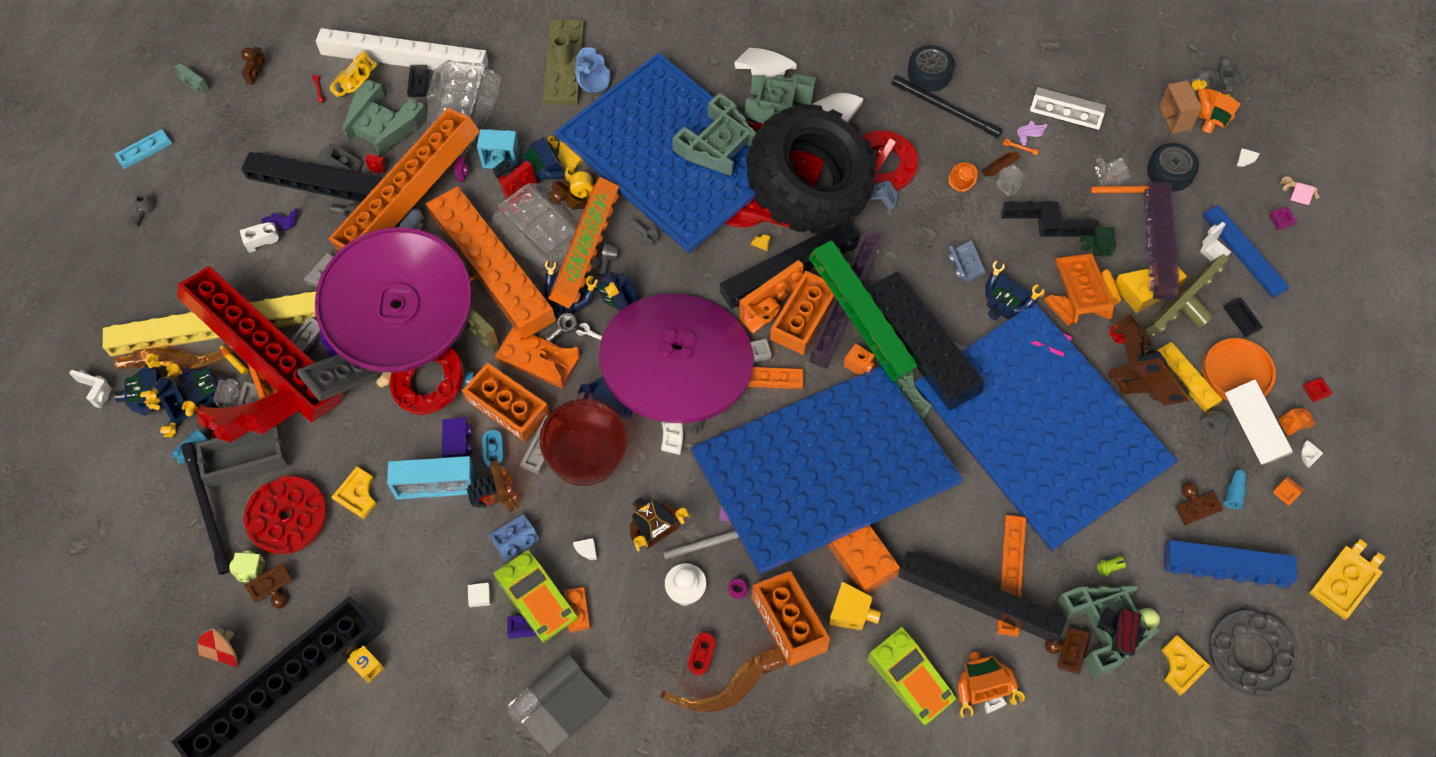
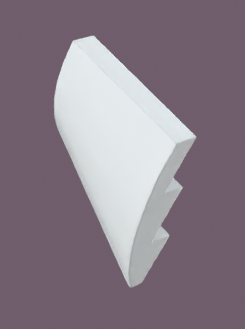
M748 48L734 62L735 69H751L752 76L766 75V78H777V75H784L785 70L797 68V64L787 57L759 48Z
M835 93L813 103V105H821L823 110L827 112L832 109L842 114L841 119L848 123L862 105L863 98L848 93Z

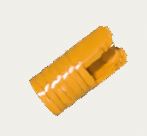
M1106 269L1101 275L1114 305H1117L1121 302V297L1111 272Z

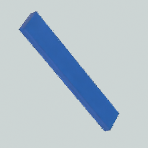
M1219 205L1203 214L1202 217L1211 227L1214 225L1218 226L1222 222L1226 224L1220 234V238L1272 298L1289 289L1287 283Z

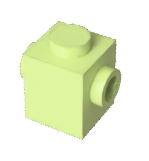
M252 551L235 553L234 559L230 562V571L238 581L249 582L263 574L266 561L260 554Z

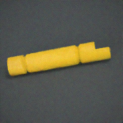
M224 345L220 346L222 349L221 354L242 375H246L249 369Z

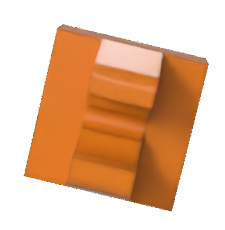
M1287 476L1273 493L1290 506L1304 489Z

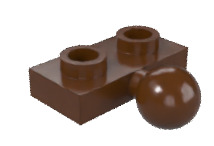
M254 47L253 49L244 48L241 52L243 60L247 61L242 75L249 85H254L266 61L260 47Z
M554 181L551 188L553 190L550 197L553 202L560 203L564 200L567 206L573 210L585 208L587 202L583 198L575 197L571 193L570 185L566 181Z
M1191 482L1185 483L1181 489L1183 496L1189 498L1190 501L1175 507L1184 526L1223 511L1214 492L1198 498V487Z
M281 563L244 586L254 603L271 594L272 606L276 609H282L287 605L288 597L278 590L292 582L293 579L284 564Z
M1069 628L1064 644L1060 640L1057 644L1046 640L1045 649L1050 654L1061 652L1057 665L1058 669L1080 675L1091 634Z

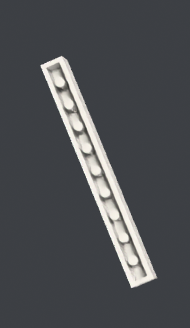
M324 28L320 29L316 39L320 54L354 59L360 52L365 50L367 55L377 63L410 67V65H427L429 70L485 77L489 65L486 50Z

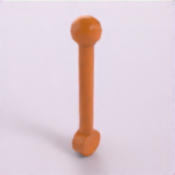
M1004 139L1003 141L1005 146L1010 145L1031 152L1035 156L1039 154L1038 149H1030L1013 143L1009 139Z

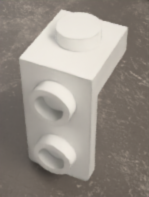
M71 370L69 374L76 381L93 386L86 398L93 406L102 408L112 390L111 386L107 383L108 380L98 375L93 377L83 370L79 372Z

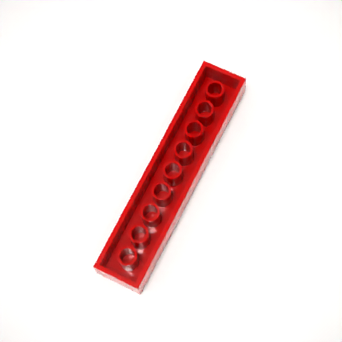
M208 266L178 283L177 298L276 391L285 390L293 393L300 409L299 412L311 423L342 402L343 393L322 401L316 398L297 374L298 369L314 364V362L213 268Z

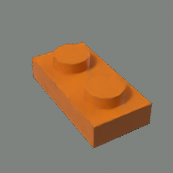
M584 587L564 590V599L578 617L577 620L568 625L569 632L590 629Z

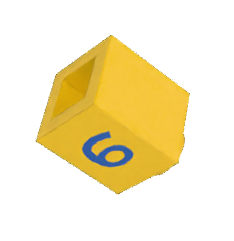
M364 646L355 649L347 660L367 683L384 669Z

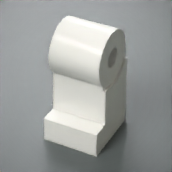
M270 222L240 230L243 244L249 253L256 251V247L275 243L279 239L276 225Z

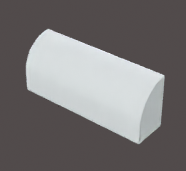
M1037 87L1030 111L1099 130L1106 105Z
M1256 380L1225 393L1261 465L1276 461L1293 453Z

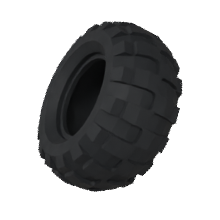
M813 104L783 109L779 114L772 115L762 124L753 137L746 158V165L748 166L747 178L750 190H754L756 193V202L761 209L766 208L772 214L770 218L778 224L784 222L790 225V230L797 232L810 230L811 233L830 232L834 227L842 228L858 216L872 196L876 167L875 158L870 156L872 152L871 146L867 138L862 139L858 134L860 128L853 121L848 124L841 119L842 114L834 109L827 112L823 110L821 105ZM806 151L820 158L831 172L833 186L820 188L803 181L791 166L789 152Z

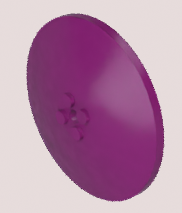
M400 227L385 228L364 234L344 246L325 267L318 282L315 295L316 319L324 338L331 348L343 359L355 366L370 371L390 373L415 369L442 355L462 333L472 306L470 278L458 254L447 243L430 233ZM394 302H402L400 308H392Z
M660 294L633 302L612 318L603 332L599 347L600 370L612 394L632 411L644 417L667 423L703 421L726 411L743 395L753 371L754 357L752 345L741 324L720 306L691 295ZM679 345L682 349L676 350L673 346Z

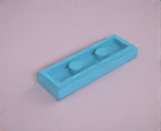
M161 129L114 155L123 169H126L172 143L164 130Z

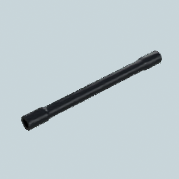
M897 75L892 80L891 85L933 104L982 129L997 139L1003 132L1002 128L938 98Z
M192 442L184 443L181 445V450L189 469L213 549L216 567L219 575H224L231 572L230 564L222 545L204 482L201 480L194 445Z

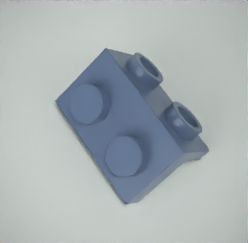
M972 240L957 248H954L953 245L949 246L951 251L949 257L952 263H956L958 267L955 271L959 279L963 278L968 283L987 274Z

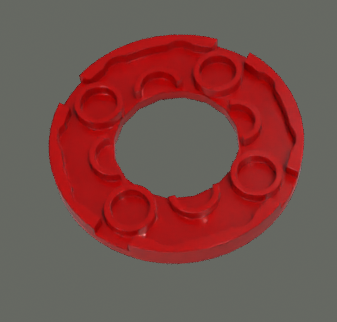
M873 131L860 136L862 139L867 138L871 150L880 149L881 146L885 147L890 138L896 143L892 150L899 157L900 164L898 168L888 174L876 173L873 183L890 181L896 191L910 184L917 172L918 155L914 146L906 138L892 131Z
M450 347L442 355L431 361L440 363L443 366L444 380L438 385L437 390L429 395H418L412 389V376L419 367L391 373V395L401 408L411 414L428 415L443 409L454 399L463 382L464 367L460 356L453 348Z

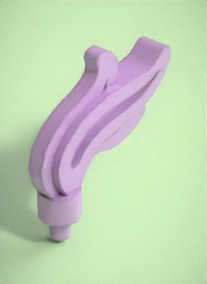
M1029 121L1028 125L1020 127L1017 131L1020 143L1025 146L1028 136H1042L1043 132L1047 129V124L1035 125L1033 121Z

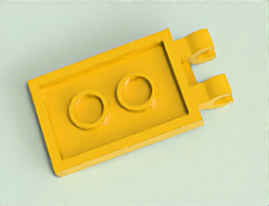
M1361 539L1352 548L1346 545L1309 592V594L1344 620L1348 619L1383 573L1378 567L1386 557L1378 552L1370 561H1367L1359 555L1367 546V543Z

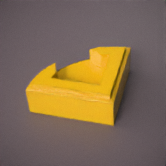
M768 235L755 236L751 245L768 251L771 237Z

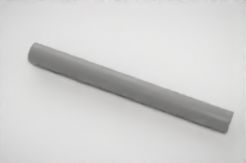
M734 530L664 551L663 555L666 560L739 537Z

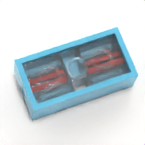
M470 456L388 462L387 485L395 499L468 495V485L476 482V470Z

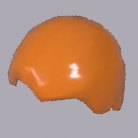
M968 162L958 163L948 176L950 186L958 192L971 189L978 179L977 168Z

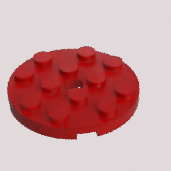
M284 476L269 484H263L254 492L246 505L243 521L248 537L258 548L271 554H290L304 549L319 536L326 522L327 505L322 493L312 482L301 477ZM285 511H290L291 517L282 520L281 514Z

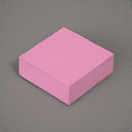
M1296 182L1290 200L1309 205L1315 187Z

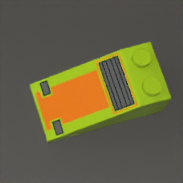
M529 550L493 573L499 586L542 643L578 619Z
M902 627L869 653V663L924 726L957 699L919 646Z

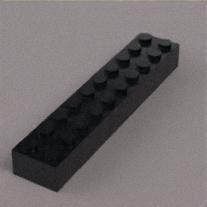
M350 596L347 597L172 740V744L182 757H233L347 662L350 654L355 649L362 646L365 647L381 632Z

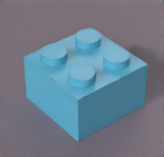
M480 129L477 149L482 168L493 169L504 159L510 161L511 164L518 168L521 152L516 131Z

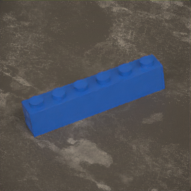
M1169 540L1164 546V570L1171 571L1173 574L1189 573L1194 577L1212 576L1217 580L1227 578L1234 579L1235 582L1240 583L1247 581L1255 582L1257 585L1274 584L1279 588H1288L1297 581L1296 556Z

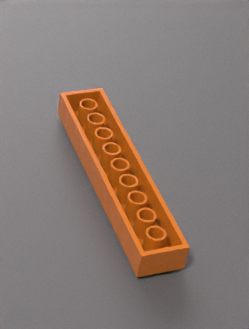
M447 108L328 238L338 251L341 250L348 243L364 234L380 229L394 228L480 133L472 119Z
M458 186L426 203L432 219L523 340L556 321L552 307Z

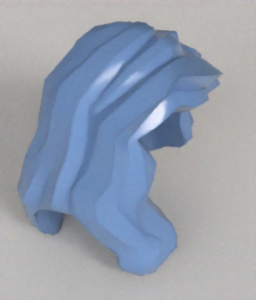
M582 48L576 56L575 74L577 83L585 92H603L609 87L610 69L604 65L603 56L597 54L596 49Z

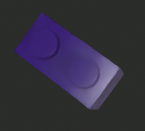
M466 417L442 419L443 458L467 457L469 454H472V442H469V436H472L473 433L472 425L468 424Z

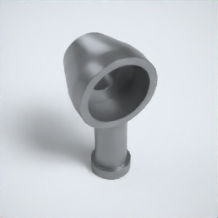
M138 194L135 197L136 212L128 222L131 226L137 227L143 214L153 211L155 203L150 197L145 194Z
M353 202L345 208L331 204L329 211L330 213L342 214L348 218L360 203Z
M604 242L600 268L597 274L600 277L607 273L608 261L616 260L618 248L610 243Z
M570 313L562 314L558 319V327L547 335L546 339L553 343L563 332L574 331L577 328L576 317Z

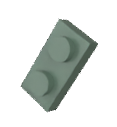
M180 63L175 66L178 73L177 77L183 83L187 82L195 91L199 90L204 94L209 91L202 77Z

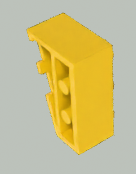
M1175 263L1120 274L1115 283L1119 294L1138 314L1179 290L1187 276Z

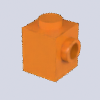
M855 343L845 356L844 367L857 375L864 374L865 372L870 373L875 367V355Z

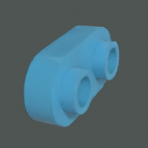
M489 430L482 437L483 460L488 468L497 469L504 462L503 439L497 430ZM492 440H496V443L490 444ZM493 458H497V461L491 462Z

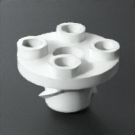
M687 563L679 564L668 572L665 579V589L668 596L674 602L687 606L697 602L704 595L706 578L702 570L697 566Z

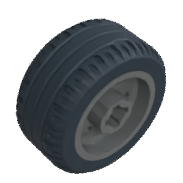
M927 45L920 47L910 56L907 70L908 78L913 85L925 91L941 90L952 79L954 60L948 51L939 46Z
M1176 143L1163 144L1153 152L1147 166V173L1152 183L1156 186H1163L1164 190L1181 191L1193 182L1199 169V161L1194 152L1184 145Z

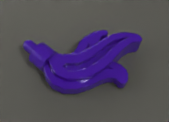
M295 208L293 212L291 211L288 217L272 213L271 216L265 217L261 221L263 223H274L277 230H288L295 224L298 209Z

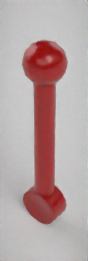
M313 75L312 79L316 84L318 93L317 100L319 103H323L324 97L321 95L318 82L320 78L318 75Z

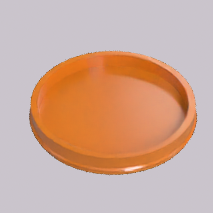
M1241 338L1222 340L1210 348L1203 359L1202 371L1204 379L1224 400L1229 401L1225 394L1226 392L1253 380H1256L1264 397H1266L1275 383L1276 369L1272 358L1262 347L1252 341Z

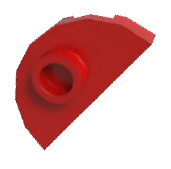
M891 138L885 147H880L876 154L878 156L875 162L876 172L879 171L896 144Z

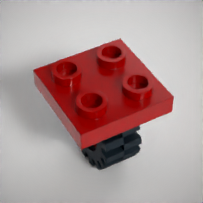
M504 159L493 168L494 176L498 179L497 181L501 186L507 205L511 209L539 188L532 165L528 161H525L517 168L510 161Z

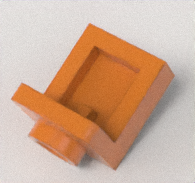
M1306 408L1292 409L1278 419V422L1288 436L1298 430L1311 428L1316 424L1312 414Z

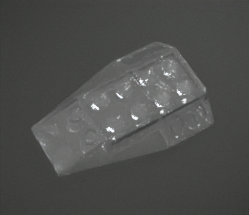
M447 60L434 70L427 93V130L447 108H450L470 117L480 131L495 107L502 76L482 63ZM474 140L458 157H465Z
M528 183L499 204L488 226L511 250L546 269L545 263L547 260H550V268L554 267L555 261L558 262L559 267L554 271L556 274V272L560 271L578 223L563 201L555 203L551 200V190L545 184ZM597 254L593 260H590L592 264L590 271L601 263Z

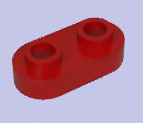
M701 633L695 638L688 660V668L693 675L702 676L709 670L715 650V639L711 634ZM708 643L709 646L708 648H702L701 644ZM698 662L703 664L699 669L695 667V664Z

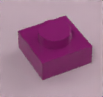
M457 157L454 170L457 182H464L466 175L469 174V165L466 164L465 157Z

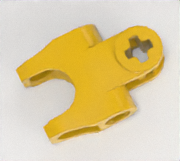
M365 50L360 52L353 59L352 63L334 79L330 85V91L336 97L355 92L377 66L376 61H373ZM337 83H341L340 86L344 89L341 93L335 88Z

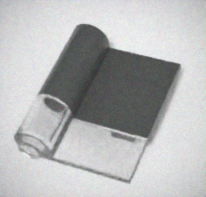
M567 653L507 705L510 708L507 713L514 721L519 719L551 755L609 702V699L582 672L579 665Z

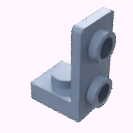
M890 181L875 183L870 200L881 199L888 209H895L899 193Z

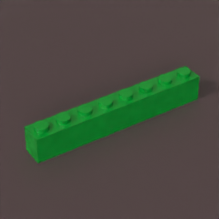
M831 240L814 249L809 256L810 261L889 378L896 382L912 373L918 366L915 358L909 354L904 342L898 338L893 326L888 323L883 316L882 310L877 307L871 294L862 285L861 279L855 275L850 263L842 256L839 247Z

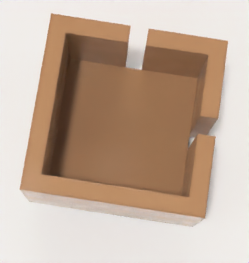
M1188 80L1168 84L1164 97H1162L1158 106L1164 119H1166V124L1171 134L1191 130L1202 108L1200 101L1195 96L1194 88L1191 87Z

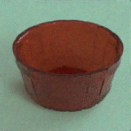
M576 399L575 401H568L558 406L547 416L540 431V449L547 465L559 478L576 486H592L606 480L613 474L622 461L627 447L626 427L614 409L597 400Z

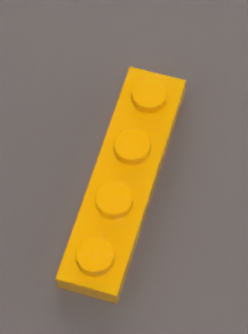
M1172 342L1157 350L1165 358L1167 365L1179 381L1184 383L1189 390L1190 396L1204 412L1209 411L1222 402L1221 397Z

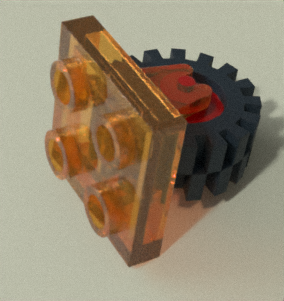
M498 460L490 462L493 475L484 477L481 480L478 479L476 482L468 485L467 493L472 507L477 506V508L483 506L485 508L502 502L510 512L518 510L516 502H519L518 496L511 486L514 484L510 472H507L505 466H501Z

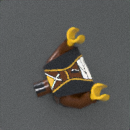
M638 498L633 502L637 512L632 515L633 521L630 524V538L635 544L637 551H640V546H645L646 549H649L679 529L677 519L681 524H684L683 518H690L691 516L686 508L678 509L666 503H659L657 500L646 504L643 498Z

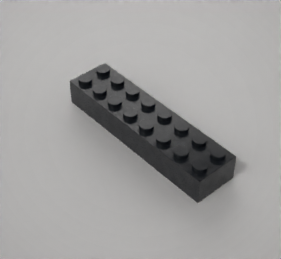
M898 272L865 288L871 294L877 307L882 310L885 319L893 326L898 338L904 342L909 354L915 358L918 365L916 368L949 411L983 393L984 380Z

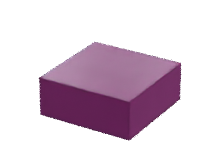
M1288 207L1272 211L1269 215L1277 230L1294 226L1297 222Z

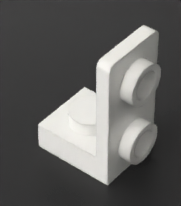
M1224 222L1218 226H1212L1207 232L1209 235L1202 241L1203 246L1200 252L1210 261L1223 253L1227 257L1231 253L1230 250L1217 240L1226 225Z

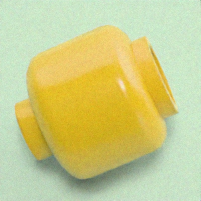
M584 171L574 173L570 178L571 193L579 198L590 196L593 188L592 176Z

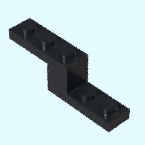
M1010 201L1004 202L1001 210V219L1038 218L1040 237H1095L1099 228L1098 220L1073 221L1068 219L1061 221L1059 202Z

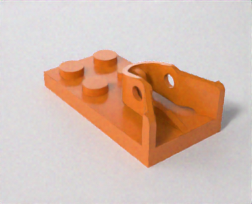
M1093 254L1055 258L1056 268L1074 310L1073 324L1078 322L1082 314L1095 313L1106 319H1112L1114 303Z
M799 260L739 301L740 321L751 333L755 334L764 325L770 323L780 310L781 306L778 301H783L796 288L803 276L804 265Z
M512 327L495 355L496 361L562 389L581 359L579 349L576 346L574 348H563L535 335L523 340L514 327Z

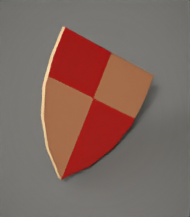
M212 628L205 631L198 640L199 655L238 667L235 651L229 643L234 633L229 630L225 633V630L222 628L217 630Z

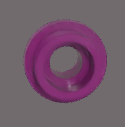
M733 579L728 584V593L734 599H742L748 593V585L743 579ZM740 587L742 590L740 592H735L734 588Z

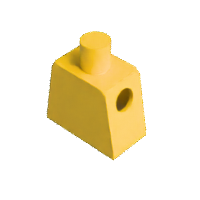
M842 582L829 625L863 630L866 620L878 624L881 612L870 608L871 596Z

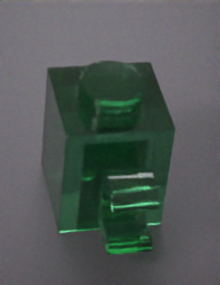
M1095 227L1092 236H1081L1080 242L1087 243L1082 244L1081 250L1088 251L1092 247L1093 256H1112L1116 248L1114 227Z

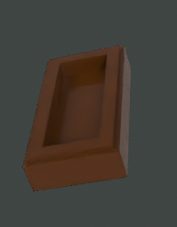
M1008 152L982 169L983 175H996L1020 158L1019 153Z

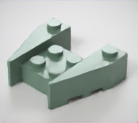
M798 74L790 78H784V75H777V78H766V75H753L750 94L757 95V98H746L744 116L763 124L772 115L779 114L783 109L793 107V102L811 105L816 77Z
M366 79L355 92L342 129L347 141L350 142L355 135L373 143L378 156L381 157L391 150L390 147L398 141L401 143L405 140V136L411 132L414 134L428 119L425 106L410 98L398 113L381 106L380 104L385 99L381 85Z
M719 92L708 103V117L714 121L699 136L684 126L672 138L673 151L687 161L732 176L734 162L731 159L746 144L748 146L751 145L756 133L746 123L744 116L738 112L734 102Z
M1121 586L1120 588L1079 587L1062 593L1056 601L1062 616L1067 617V620L1087 613L1103 645V648L1092 651L1084 659L1093 679L1114 672L1131 657L1111 650L1114 636L1096 626L1106 607L1117 613L1120 608L1138 613L1130 598L1138 590L1137 586ZM1141 619V621H1140V626L1146 628V626L1144 625V623H1143V621H1142V619ZM1146 628L1135 652L1160 631L1159 628L1150 631Z

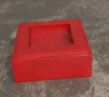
M1322 377L1303 386L1313 403L1332 394Z

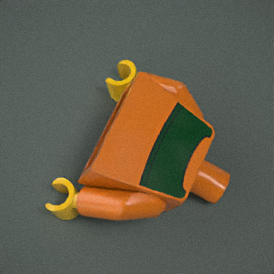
M1197 79L1192 82V87L1195 91H1198V97L1202 106L1198 117L1205 120L1201 131L1211 134L1215 125L1225 128L1235 118V112L1241 103L1230 97V94L1224 95L1215 90L1204 89L1207 86V82Z
M973 652L968 656L970 662L965 664V671L960 674L958 682L959 701L962 703L959 714L962 718H964V708L970 711V717L973 715V708L968 703L970 701L973 705L1010 695L1009 701L1012 705H1017L1015 695L1019 697L1020 702L1024 701L1025 696L1017 690L1019 686L1013 671L1009 667L998 662L995 657L982 658L979 652Z

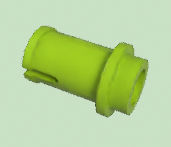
M1122 556L1106 561L1100 560L1097 564V570L1100 575L1108 576L1110 572L1124 569L1126 563L1117 564L1124 560Z

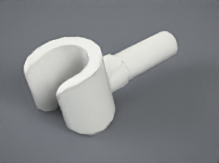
M582 323L579 325L584 328V332L581 330L576 331L579 336L587 334L601 340L602 336L590 330L588 324Z

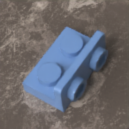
M524 514L488 535L504 561L511 559L539 541L533 526Z

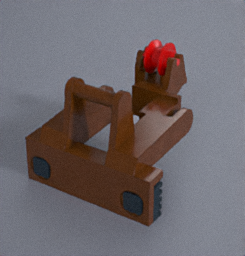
M1127 315V317L1113 323L1109 334L1115 343L1125 344L1128 364L1111 369L1108 372V377L1118 384L1122 394L1148 393L1152 400L1161 401L1164 406L1189 401V390L1182 381H1179L1167 365V361L1162 354L1155 350L1146 352L1147 345H1152V342L1132 315ZM1124 379H1136L1127 383L1124 381Z

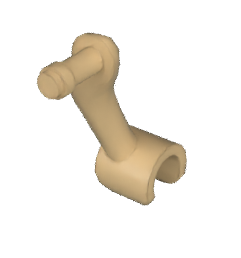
M1286 176L1281 180L1280 184H1286L1283 190L1287 191L1290 187H1295L1296 182L1291 177ZM1316 187L1313 194L1315 199H1319L1320 196L1317 193L1318 189Z

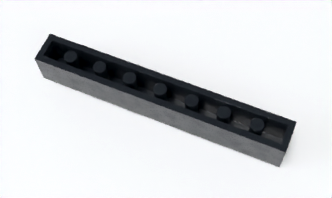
M249 152L241 168L246 179L357 202H362L383 179L379 176L373 177L363 173L348 172L344 169L338 170L329 166H319L310 162L304 163L295 159L289 160L279 156H269L260 152Z
M850 223L839 229L834 227L830 232L819 233L721 282L720 293L731 309L739 307L741 299L799 260L804 265L803 274L805 271L809 272L810 269L814 268L809 256L814 249L832 240L839 247L841 254L855 249L858 246L859 234Z
M909 551L900 567L899 578L1054 644L1058 643L1068 619L1058 613Z

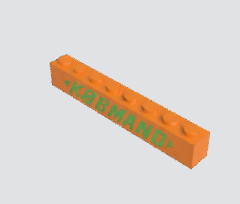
M600 176L594 184L548 299L567 308H570L573 302L577 303L581 293L578 291L580 288H583L586 282V278H584L585 273L588 274L592 267L590 260L594 259L598 251L595 247L600 244L603 238L601 232L605 231L608 225L606 219L613 212L612 203L615 204L619 197V194H617L618 185Z

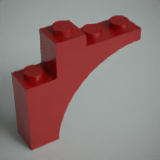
M280 390L252 403L228 408L201 406L196 409L198 415L197 420L201 426L214 430L218 439L232 443L248 431L264 434L300 409L293 393Z

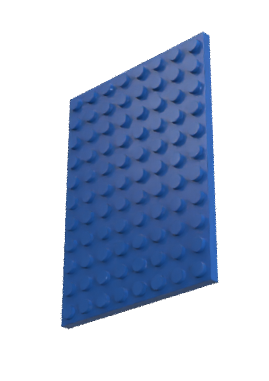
M659 52L555 131V136L602 178L618 185L617 191L688 254L755 199L756 193L754 190H750L747 178L748 166L746 165V158L750 147L747 144L731 159L734 162L732 176L687 161L673 151L672 138L684 126L699 136L714 121L708 117V103L714 97Z
M1036 303L1031 308L1023 310L961 351L984 380L983 393L949 411L924 377L914 382L915 387L923 398L932 404L933 410L1022 517H1026L1027 523L1051 552L1171 468L1178 461ZM1038 341L1045 345L1039 347L1030 342ZM1049 347L1065 353L1062 357L1051 352Z
M882 366L872 369L870 373L865 372L691 447L693 456L759 575L962 483V477L896 382L889 378Z

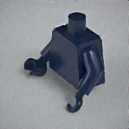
M603 377L596 379L588 385L581 384L579 386L578 394L584 392V399H588L591 394L595 402L619 413L621 418L629 419L634 412L612 394Z

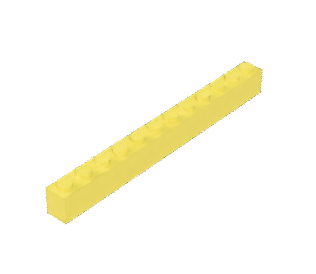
M304 292L293 296L286 295L281 298L249 302L276 328L302 324L308 317L317 320L315 313L316 292ZM193 312L103 328V348L110 357L220 338Z

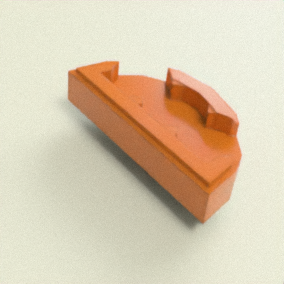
M1049 295L1045 297L1043 301L1070 327L1074 318V310L1070 300L1066 296Z

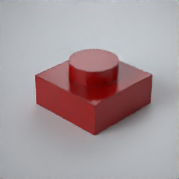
M371 154L366 155L365 162L370 171L386 173L388 168L383 157Z

